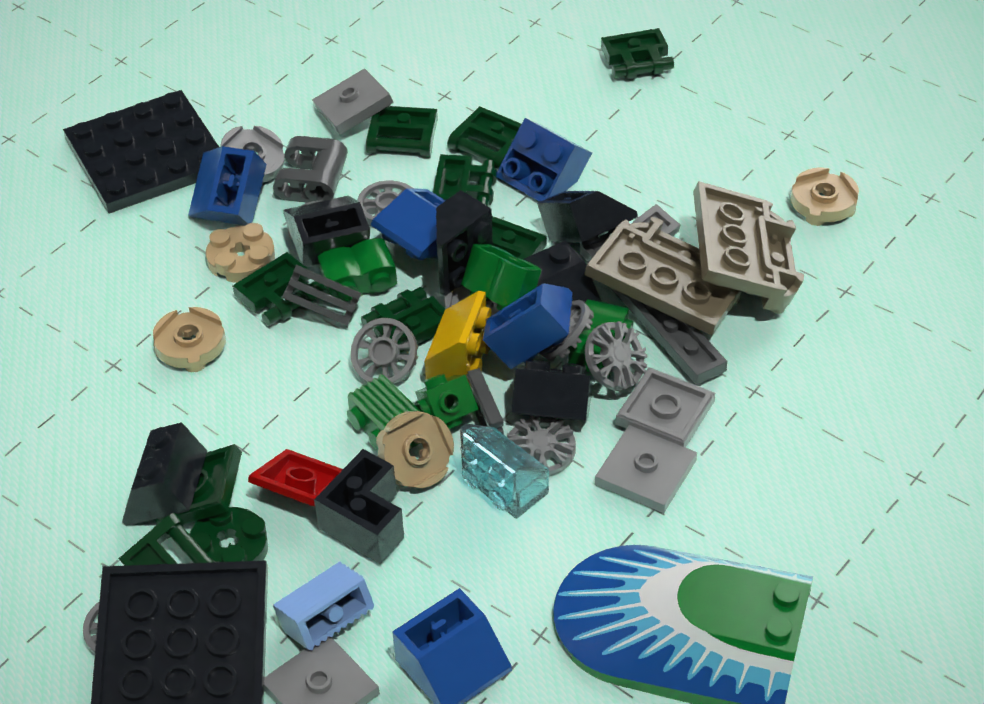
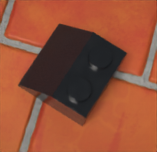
M566 240L523 259L542 269L537 287L543 283L566 287L573 293L572 301L581 300L585 303L589 299L602 302L593 279L585 275L587 266L585 260Z
M182 422L150 430L122 519L126 526L166 517L172 513L179 514L190 511L208 450Z

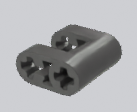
M295 136L291 138L285 150V159L291 166L296 168H283L279 170L273 183L274 193L283 200L308 203L333 199L347 158V147L339 140L308 136Z

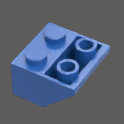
M524 118L497 171V177L540 202L558 193L567 191L577 183L592 152L551 129Z
M222 146L204 152L188 216L243 226L253 223L267 164L252 150Z
M406 188L373 218L371 226L382 233L381 237L384 240L399 244L405 248V253L411 258L421 261L425 260V258L438 259L436 207L445 202V200L428 189Z
M541 284L487 318L483 341L510 369L522 362L525 363V361L533 360L540 351L550 345H558L569 334L573 293L566 287Z
M460 588L392 631L395 660L434 704H464L512 671V665L486 615Z

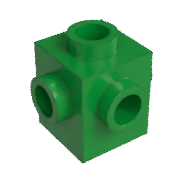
M440 374L425 380V388L415 391L418 399L415 402V406L421 412L441 419L449 429L462 424V416L479 410L466 375H453L446 378L445 374Z

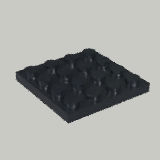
M182 90L170 92L63 129L65 140L108 214L195 184L203 153L219 148V145Z
M267 561L102 566L91 704H264L268 594Z

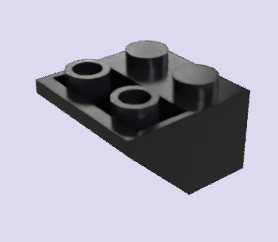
M462 190L436 207L440 293L444 296H447L457 287L462 286L461 283L473 244H489L493 246L492 209Z
M563 191L537 203L549 241L566 240L569 245L579 242L580 246L595 243L600 240V234L607 231L612 233L622 221L626 219L631 221L638 218L636 210L600 191Z
M349 195L283 210L300 262L306 267L318 265L317 256L325 251L339 247L351 248L359 242L370 239V227L361 203Z
M531 360L525 361V366L515 368L511 413L582 421L588 419L594 377L591 372H586L587 365L565 363V365H562V369L550 368V361Z

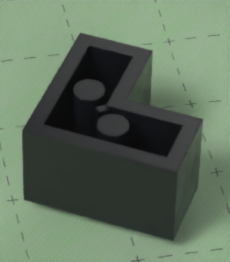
M362 449L314 499L318 528L379 564L404 539L402 508L390 502L397 495L394 465Z

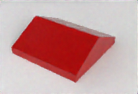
M285 449L251 473L248 477V482L315 507L314 499L343 469Z

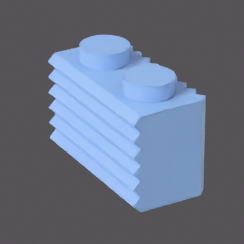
M340 561L273 604V608L283 632L307 650H313L314 645L319 646L321 641L327 640L328 636L333 637L334 632H340L341 627L346 628L348 623L353 624L355 618L360 619L361 614L366 615L368 610H373L374 602L363 576L357 572L355 573L353 569L351 570L349 566L346 567Z

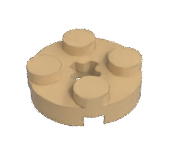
M824 167L805 170L796 177V182L792 185L791 203L798 213L806 217V221L809 224L815 226L823 225L825 222H836L852 217L856 211L859 194L858 185L852 177L841 171L840 176L830 174V168Z
M249 223L246 226H235L225 230H214L209 236L210 242L206 247V258L211 273L217 276V273L226 276V280L233 283L239 282L275 259L273 240L269 234L264 232L262 225L258 223ZM244 252L245 255L238 256L237 253Z
M188 307L189 312L178 314L177 310L167 313L156 323L153 329L154 349L157 358L172 367L185 368L188 372H199L205 368L206 363L214 360L222 352L226 344V336L222 322L216 313L201 307ZM195 335V338L191 340H183V337L189 338Z
M408 411L395 416L387 423L384 430L379 432L376 439L378 457L394 465L395 482L398 486L426 488L436 484L446 475L449 467H446L449 457L454 452L453 438L447 425L438 417L420 411ZM412 441L423 444V448L419 451L420 458L418 460L415 456H410L409 454Z

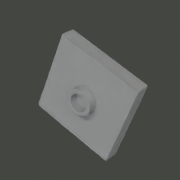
M365 68L312 99L316 109L339 135L394 103L390 93Z
M648 367L646 373H644L617 413L615 424L624 428L631 425L686 447L714 404L716 393Z
M628 425L595 475V485L665 513L697 461V452Z
M328 636L326 641H321L319 646L314 645L313 650L304 649L268 674L264 680V691L276 704H367L380 694L379 686L330 636Z

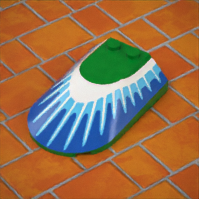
M622 545L605 549L589 556L568 573L555 597L553 609L554 628L558 641L561 640L564 647L571 654V660L586 673L610 684L690 704H785L814 576L656 546Z

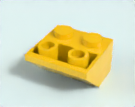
M477 291L445 309L424 361L426 380L440 374H445L446 378L453 375L468 374L467 371L478 368L482 370V355L488 354L490 351V347L483 341L486 321L491 316V308L486 307V292Z

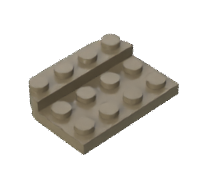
M698 181L693 190L702 280L716 286L740 290L749 295L761 296L763 309L777 314L783 313L804 281V274L796 272L791 245V237L796 230L793 220L785 222L779 215L771 211L773 203L767 200Z
M651 217L649 223L637 222L630 224L627 219L622 221L586 266L585 275L712 336L734 303L738 304L742 291L725 286H716L710 282L703 281L699 248L661 231L663 220Z

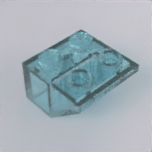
M464 424L460 427L462 477L469 487L480 490L490 498L492 504L497 509L505 510L515 519H518L549 493V469L497 429L473 424Z

